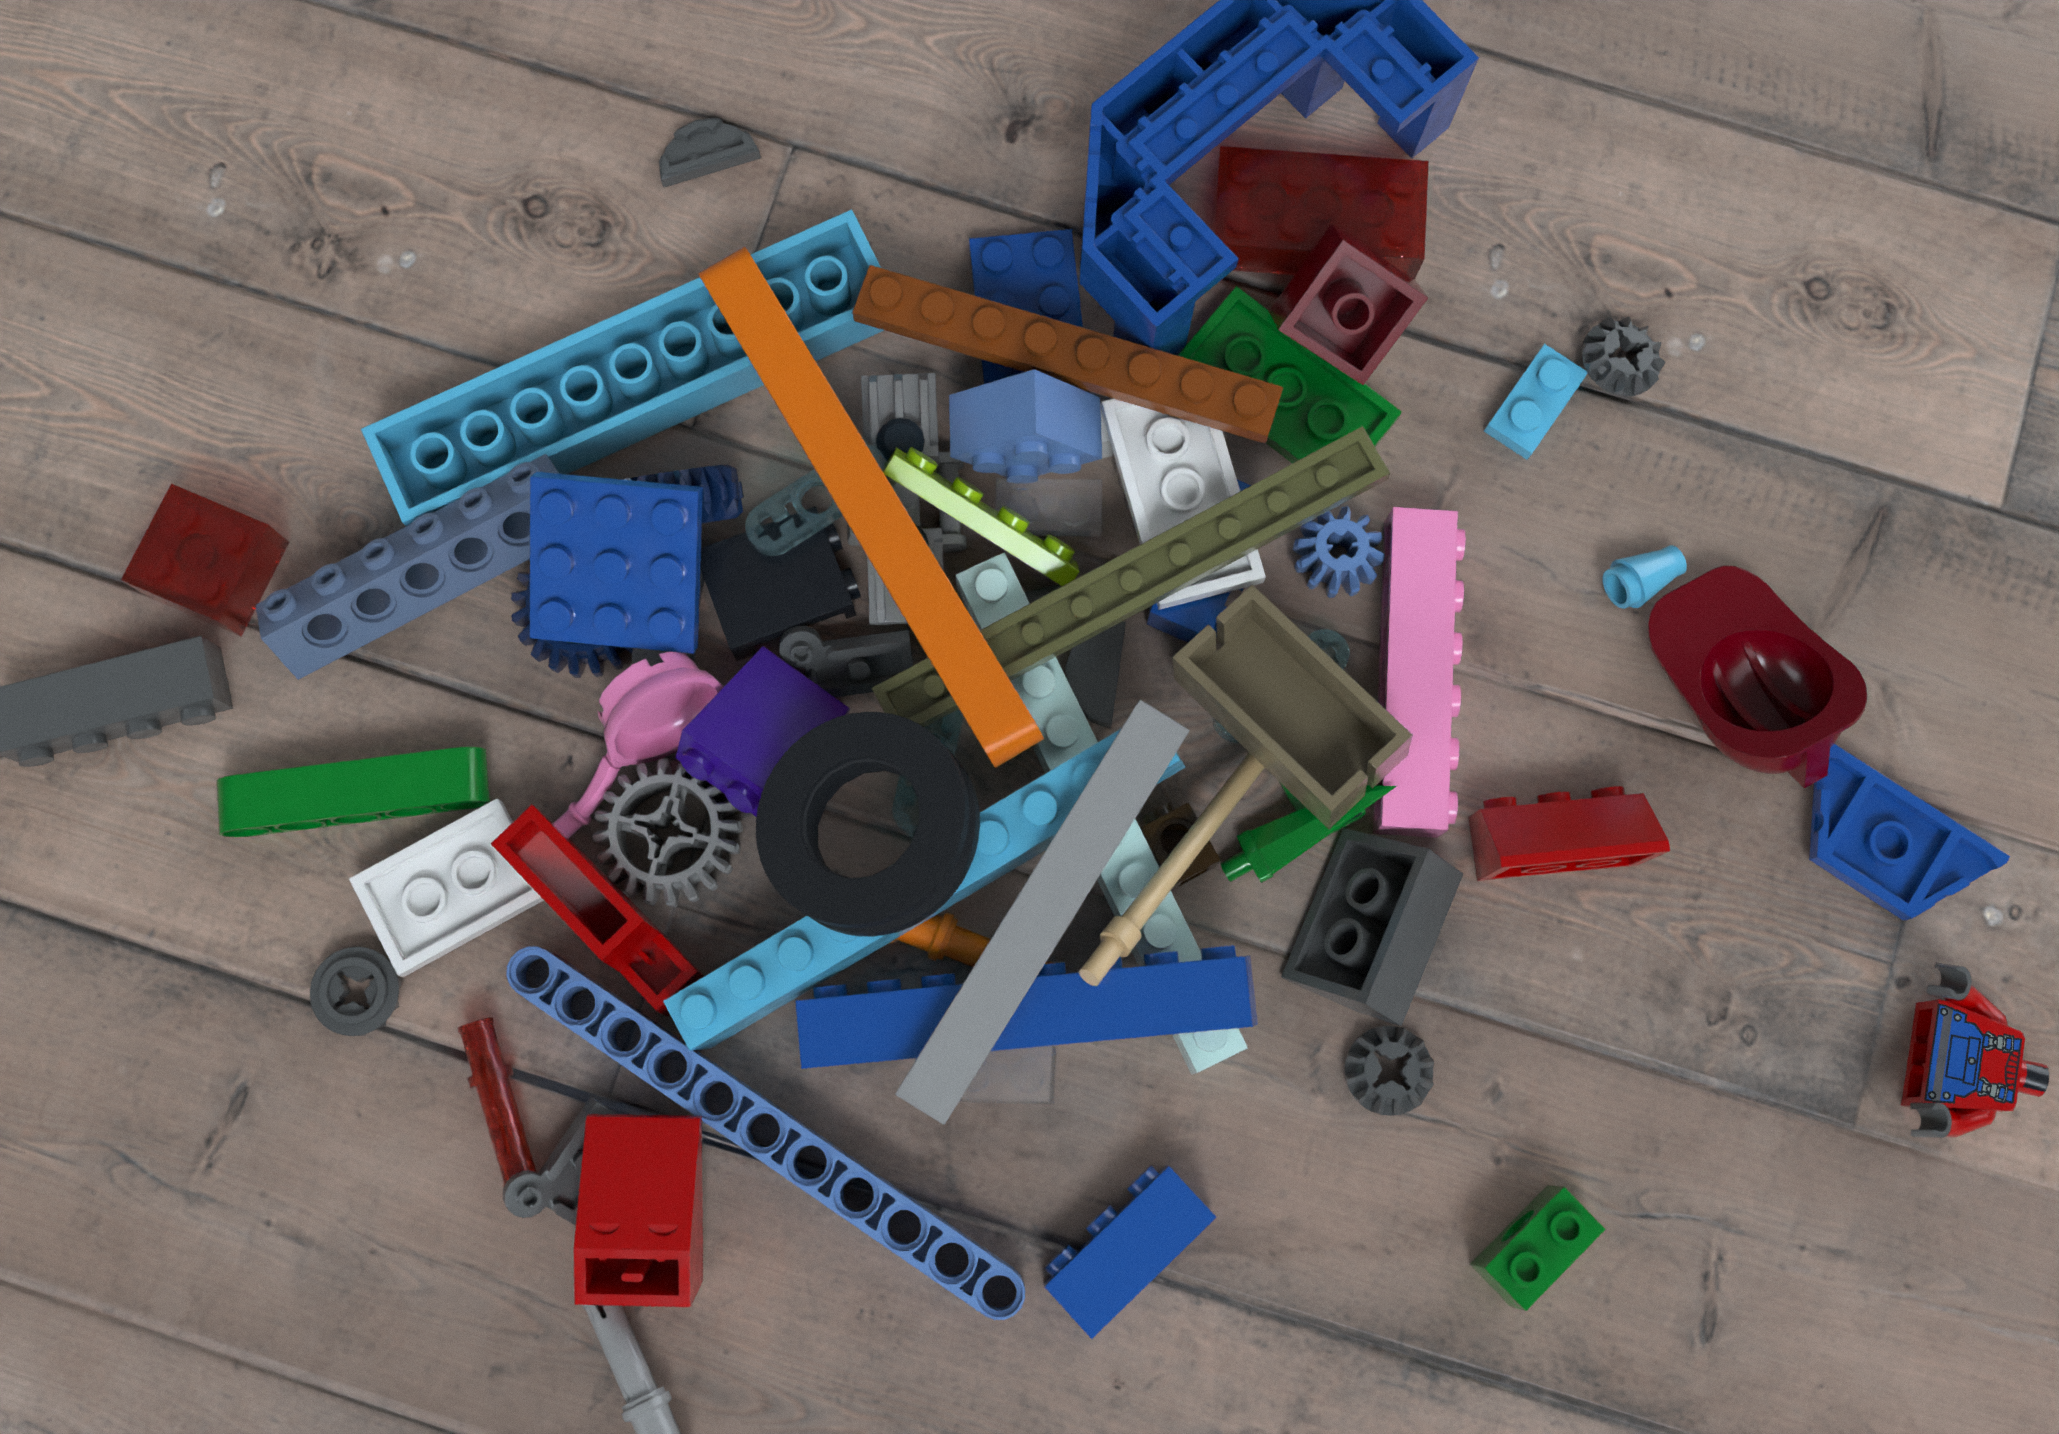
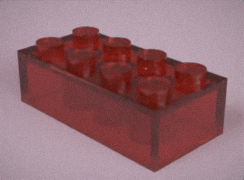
M1220 146L1214 172L1211 230L1239 258L1237 267L1233 271L1295 275L1327 229L1333 224L1415 280L1425 259L1429 161Z

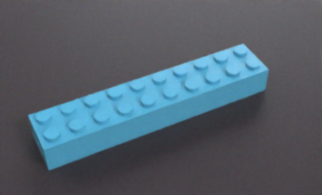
M852 209L751 254L815 361L884 331L855 322L852 312L869 265L879 268L881 266ZM699 277L362 428L361 431L401 521L405 526H408L419 516L437 511L460 499L467 491L483 487L508 474L515 466L521 463L531 462L546 454L559 474H569L761 387L764 383Z

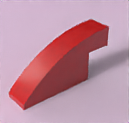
M533 804L490 843L602 962L620 972L657 1012L668 1017L670 1013L663 1001L705 976Z

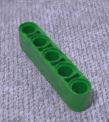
M456 747L237 774L216 780L219 835L224 837H252L480 808L490 802L486 749L481 747Z

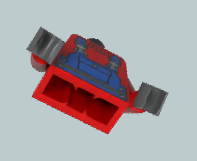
M1936 962L1934 968H1937L1941 973V983L1939 986L1928 985L1927 993L1928 995L1943 997L1945 1000L1937 999L1916 1003L1901 1106L1916 1109L1920 1114V1127L1918 1130L1911 1129V1136L1955 1138L1992 1124L1997 1112L2013 1111L2016 1107L2018 1092L2036 1097L2042 1096L2048 1087L2049 1069L2045 1064L2023 1059L2024 1034L2020 1030L2008 1026L2006 1016L1972 985L1971 975L1966 967Z

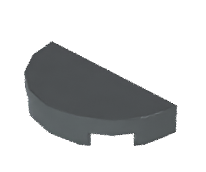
M718 118L694 120L675 131L674 139L667 145L664 155L659 160L660 178L663 188L758 160L761 159V156L751 135L745 130L741 131L736 126L722 123V119Z
M1126 621L1120 622L1073 647L1065 666V676L1086 718L1092 723L1109 729L1112 726Z

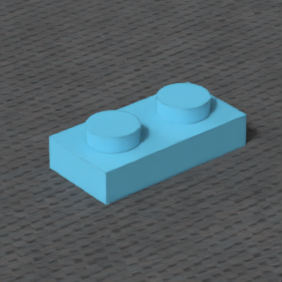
M1544 344L1489 422L1484 432L1528 460L1588 374L1587 371Z

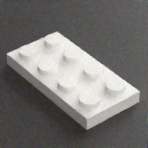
M1117 399L1102 401V415L1140 545L1240 492L1223 431ZM1258 549L1157 603L1158 610L1264 583L1266 576Z

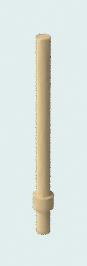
M1250 753L1247 754L1122 916L1113 917L1100 934V945L1079 970V975L1086 983L1097 986L1119 957H1127L1141 939V928L1265 767Z

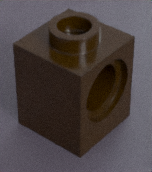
M1168 802L1142 817L1146 825L1140 829L1159 868L1169 856L1162 848L1161 835L1169 830H1178L1186 834L1197 820L1188 802L1176 809L1172 802ZM1210 840L1171 891L1218 865L1220 858Z

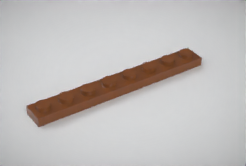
M869 265L852 312L854 321L1019 371L1027 372L1035 369L1083 390L1264 444L1267 442L1283 390L1282 386Z

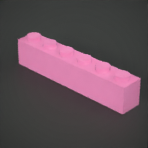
M1393 507L1384 522L1383 553L1385 558L1382 568L1378 703L1413 736L1408 756L1377 784L1379 786L1397 787L1374 803L1373 834L1438 838L1448 831V824H1455L1457 818V792L1449 791L1450 770L1455 771L1458 766L1459 740L1458 738H1451L1452 717H1458L1461 705L1460 686L1453 685V665H1459L1463 641L1462 634L1454 632L1455 612H1461L1464 600L1463 581L1456 580V561H1462L1466 542L1465 530L1457 529L1458 511Z

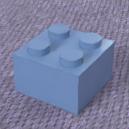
M1033 369L949 395L950 457L971 464L974 471L996 473L1005 476L1008 483L1027 485L1037 482L1039 475L1051 472L1058 474L1078 472L1081 470V464L1102 459L1100 397Z

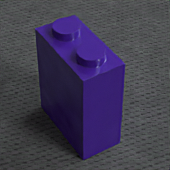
M762 646L682 730L676 759L681 762L684 769L691 776L701 781L706 780L723 792L736 809L744 813H751L757 817L758 805L766 781L784 753L813 728L834 718L848 715L850 708Z

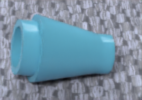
M1669 545L1661 550L1617 559L1612 562L1610 569L1604 572L1603 586L1607 596L1617 607L1622 609L1628 607L1640 608L1673 579L1684 574L1687 569V563L1683 553L1673 545Z

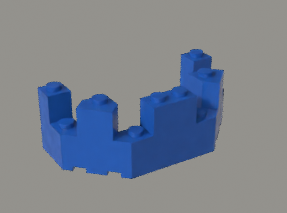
M1219 0L1091 105L1079 283L1115 321L1113 337L1177 356L1184 349L1188 339L1195 302L1237 267L1239 258L1169 185L1280 93L1306 119L1343 88L1344 82H1346L1378 114L1379 120L1377 124L1413 159L1450 127L1479 57L1423 0Z

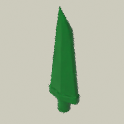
M1367 785L1365 796L1330 829L1320 822L1306 807L1253 830L1248 829L1237 835L1243 850L1221 862V868L1230 882L1254 870L1260 882L1263 883L1274 877V873L1397 786L1376 785L1372 789Z

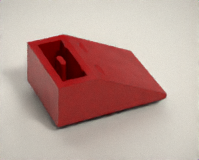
M588 1114L586 1116L574 1238V1305L691 1307L703 1282L702 1116Z

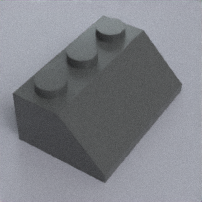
M1343 828L1281 977L1356 1012L1402 1026L1463 873L1429 848Z

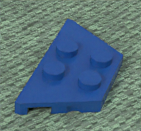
M1836 744L1830 748L1828 774L1814 783L1809 860L1901 920L1913 919L1933 907L1938 901L1954 895L1969 886L1972 881L1991 870L2000 868L2008 862L2011 856Z

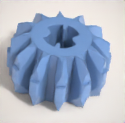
M1348 506L1341 508L1337 519L1328 511L1317 517L1318 523L1311 520L1302 525L1300 531L1304 537L1295 539L1292 547L1294 552L1303 556L1297 560L1294 566L1296 572L1305 573L1312 571L1313 574L1307 586L1313 590L1321 581L1327 583L1326 594L1329 598L1336 596L1340 584L1349 596H1354L1358 593L1360 582L1371 585L1377 577L1373 567L1380 566L1385 558L1383 552L1374 548L1381 542L1383 538L1382 532L1373 531L1366 533L1364 530L1370 521L1369 516L1363 515L1355 523L1350 520L1351 511ZM1340 545L1347 550V553L1336 559L1330 555V551L1335 550Z

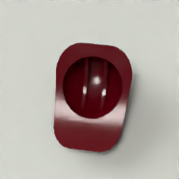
M1723 565L1706 572L1664 595L1655 603L1651 610L1648 623V639L1652 652L1670 681L1696 715L1707 737L1726 757L1749 770L1759 773L1781 774L1788 772L1803 788L1827 776L1830 748L1835 744L1842 731L1854 725L1861 718L1867 705L1866 683L1860 671L1849 659L1811 630L1792 612L1766 582L1755 574L1736 566Z

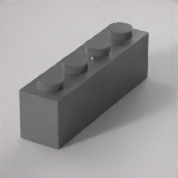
M198 636L1 686L0 756L16 761L22 767H34L48 764L54 761V754L73 750L76 753H90L108 747V741L124 736H127L129 739L154 737L162 733L163 726L179 722L187 726L211 722L216 719L215 713L233 709L222 650L203 636Z

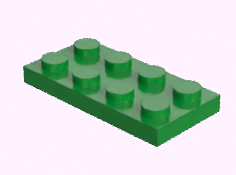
M1237 286L1178 354L1180 357L1282 386V394L1266 444L1292 464L1362 426L1376 447L1402 414L1401 410L1368 385L1360 384L1280 332L1269 310Z

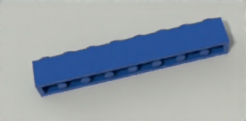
M1235 945L1200 949L1202 960L1179 962L1178 951L1143 954L1145 966L1122 968V959L1119 957L1097 986L1086 983L1079 975V972L1066 974L1065 962L1044 964L991 1051L1253 1027L1258 1025L1250 955L1236 957ZM955 973L922 976V988L901 990L900 979L867 982L868 993L847 995L846 984L813 987L814 999L796 1000L801 1069L917 1058L963 984H956Z

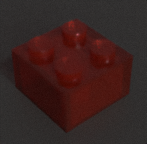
M171 483L121 581L151 599L242 637L256 610V604L260 602L290 542L269 524Z

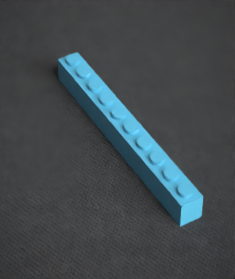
M1120 730L980 812L979 840L969 871L950 899L922 922L896 933L866 937L847 935L831 930L805 916L664 1000L663 1002L689 1051L711 1049L1044 852ZM1177 752L1157 784L1186 768Z

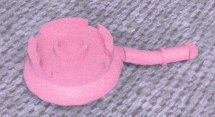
M661 653L659 656L663 662L650 666L648 661L643 659L615 677L602 692L599 703L603 708V712H597L598 718L605 727L604 737L607 753L602 757L581 799L578 802H572L568 806L569 809L553 823L568 839L583 825H588L591 822L590 815L604 800V793L610 791L622 766L657 761L677 752L682 730L724 687L707 671L699 670L695 662L685 653Z

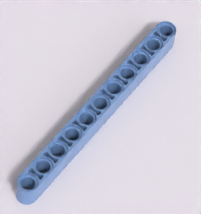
M528 946L518 950L510 958L506 977L509 985L516 993L693 1115L702 1116L703 1122L981 1314L993 1320H1005L1014 1316L1021 1309L1025 1300V1284L1021 1274L1014 1267L699 1051H689L683 1040L559 955L538 946ZM544 959L549 966V977L542 986L531 988L526 980L527 969L534 961ZM590 990L595 998L593 1012L587 1018L577 1020L571 1011V1001L578 992ZM634 1020L641 1030L640 1041L634 1049L622 1051L616 1042V1032L624 1022ZM679 1051L686 1059L687 1070L679 1081L669 1083L662 1076L661 1063L669 1053ZM723 1082L732 1090L733 1103L726 1113L716 1115L708 1109L706 1095L713 1085ZM763 1114L772 1115L780 1126L778 1139L768 1147L758 1145L752 1136V1125ZM810 1145L820 1148L827 1159L824 1173L816 1179L805 1177L797 1166L800 1152ZM853 1178L865 1179L873 1188L874 1199L866 1210L856 1211L850 1208L844 1200V1188ZM900 1210H909L915 1213L921 1223L919 1237L910 1243L896 1240L890 1231L891 1218ZM957 1243L967 1251L969 1264L963 1272L957 1275H949L939 1268L936 1254L938 1249L944 1244ZM1005 1276L1014 1283L1016 1295L1009 1305L995 1307L987 1302L983 1294V1287L990 1278Z

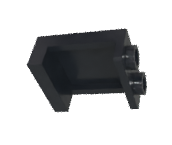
M816 506L701 548L700 570L729 648L736 661L755 655L756 650L754 646L782 636L789 628L810 626L840 614H845L846 619L857 616L852 601L861 598L859 588L850 567L840 571L834 552L843 549L832 519L825 522L821 521Z

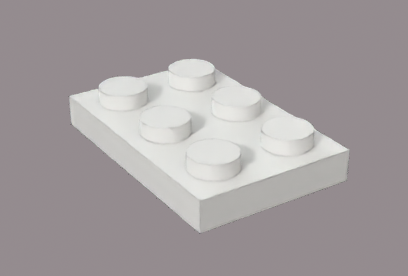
M498 798L349 878L398 976L405 977L544 901L490 844L513 823L503 802Z

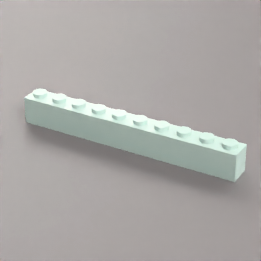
M1005 552L955 575L959 597L979 630L1030 604ZM1056 657L1011 681L1044 737L1042 741L1032 747L1045 774L1098 743ZM1136 819L1097 879L1114 916H1122L1159 869ZM1170 891L1140 930L1141 939L1132 950L1138 966H1145L1143 954L1178 951L1179 962L1202 960L1201 951ZM1238 1028L1172 1034L1191 1075L1248 1048Z

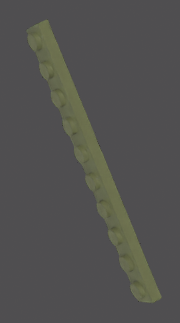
M1362 426L981 629L980 632L1009 680L1012 681L1388 480L1390 472ZM929 658L872 687L884 713L905 717L922 727L959 709Z

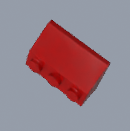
M1623 786L1595 789L1590 791L1591 798L1571 800L1570 792L1546 793L1537 796L1538 803L1517 805L1516 797L1493 798L1483 801L1484 809H1479L1468 817L1477 881L1638 866L1670 852V845L1644 793L1625 795Z

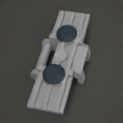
M936 374L861 376L863 440L881 470H884V466L895 448L907 454L910 447L934 460L938 464L934 472L953 483L955 478L959 477L958 470L963 468V461L950 457V452H939ZM886 476L944 571L943 553L960 552L967 548V537L961 534V522L939 509L940 528L922 529L919 496ZM847 525L848 544L858 546L860 545L850 526ZM867 556L870 625L908 624Z

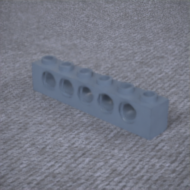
M546 454L531 462L521 463L515 466L508 474L483 487L467 491L460 499L433 513L419 516L410 525L385 538L369 542L362 550L335 564L321 567L314 575L293 586L273 592L264 601L256 604L262 641L299 680L529 560L530 476L535 472L559 474V472Z

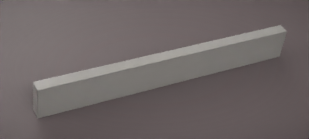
M1139 699L895 1095L945 1125L1190 731L1188 728Z

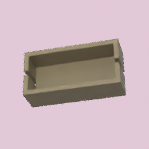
M1251 585L1216 617L1217 641L1222 647L1217 650L1216 631L1208 624L1172 657L1174 680L1320 822L1330 829L1365 796L1367 784L1373 789L1408 756L1413 735L1256 587Z

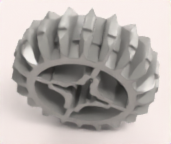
M666 758L659 759L657 775L653 776L644 763L638 764L637 774L640 778L638 782L633 783L625 774H622L617 780L625 789L623 794L618 797L612 791L604 793L603 798L614 806L612 812L603 810L595 812L594 819L604 825H608V830L593 833L592 840L599 845H610L609 848L601 851L596 856L597 862L602 866L617 863L609 871L607 878L613 884L620 883L628 878L624 885L623 893L630 898H634L644 887L643 901L647 905L654 906L661 890L664 892V900L669 907H676L678 905L679 889L684 890L689 901L696 902L699 900V892L695 884L702 881L708 889L715 891L718 888V883L709 874L715 867L727 875L733 870V867L727 861L721 859L723 852L735 855L741 851V846L738 843L726 839V835H734L743 831V825L740 821L725 820V818L733 815L738 809L728 800L719 802L725 794L713 785L708 787V781H701L694 777L691 779V775L684 769L681 762L678 764L675 774L672 775L670 762ZM670 791L669 796L663 797L660 807L654 813L648 815L634 813L639 805L648 798ZM687 793L699 798L705 804L710 816V834L701 832L698 828L687 824L688 807L685 805ZM674 821L672 824L687 837L678 835V837H668L665 845L660 847L664 841L648 828L654 830L659 828L666 829L669 827L670 822ZM626 832L634 833L641 838L647 839L649 844L647 858L651 861L648 873L639 870L633 863L627 850ZM705 850L702 856L686 870L666 875L667 869H672L676 857L681 852Z

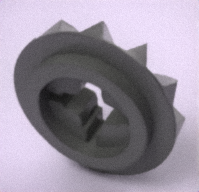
M1609 316L1588 332L1582 344V361L1588 375L1602 389L1619 396H1636L1649 390L1659 380V373L1665 364V361L1659 356L1662 342L1652 341L1648 336V326L1638 328L1632 325L1630 316L1620 321H1615ZM1619 347L1623 351L1636 353V356L1630 362L1624 357L1618 358L1616 356L1609 358Z
M348 947L331 954L317 968L311 981L310 1002L315 1016L327 1029L345 1036H365L367 1033L386 1026V1021L393 1011L400 1007L398 997L402 982L398 978L391 961L376 950L365 947ZM343 975L360 983L367 979L371 980L369 982L370 986L364 991L365 996L368 998L366 1002L370 1005V1008L355 1001L347 1005L343 1004L345 998L350 993V989L346 985L348 982Z
M1380 1026L1366 1031L1354 1041L1345 1060V1078L1353 1097L1369 1111L1386 1116L1402 1115L1420 1106L1433 1087V1066L1435 1061L1431 1058L1424 1041L1405 1028ZM1374 1051L1389 1061L1403 1057L1406 1054L1408 1058L1403 1061L1404 1065L1399 1070L1400 1076L1403 1078L1402 1082L1407 1086L1406 1089L1393 1080L1379 1083L1376 1087L1372 1085L1378 1080L1377 1076L1382 1071V1067L1378 1063L1379 1059L1374 1054Z

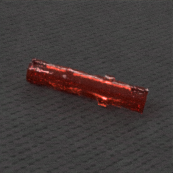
M488 1017L462 1025L457 1030L461 1035L472 1076H469L467 1080L470 1089L476 1088L504 1187L512 1175L520 1171L531 1170L537 1172L509 1079V1077L514 1075L512 1065H505L493 1024L494 1019L493 1017Z

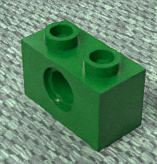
M1547 1185L1470 1265L1509 1306L1527 1311L1606 1229L1564 1186Z

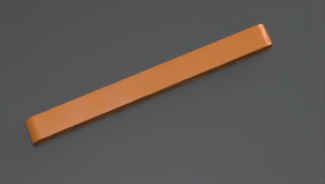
M742 247L698 273L993 766L997 768L1042 741L1044 737L746 247Z

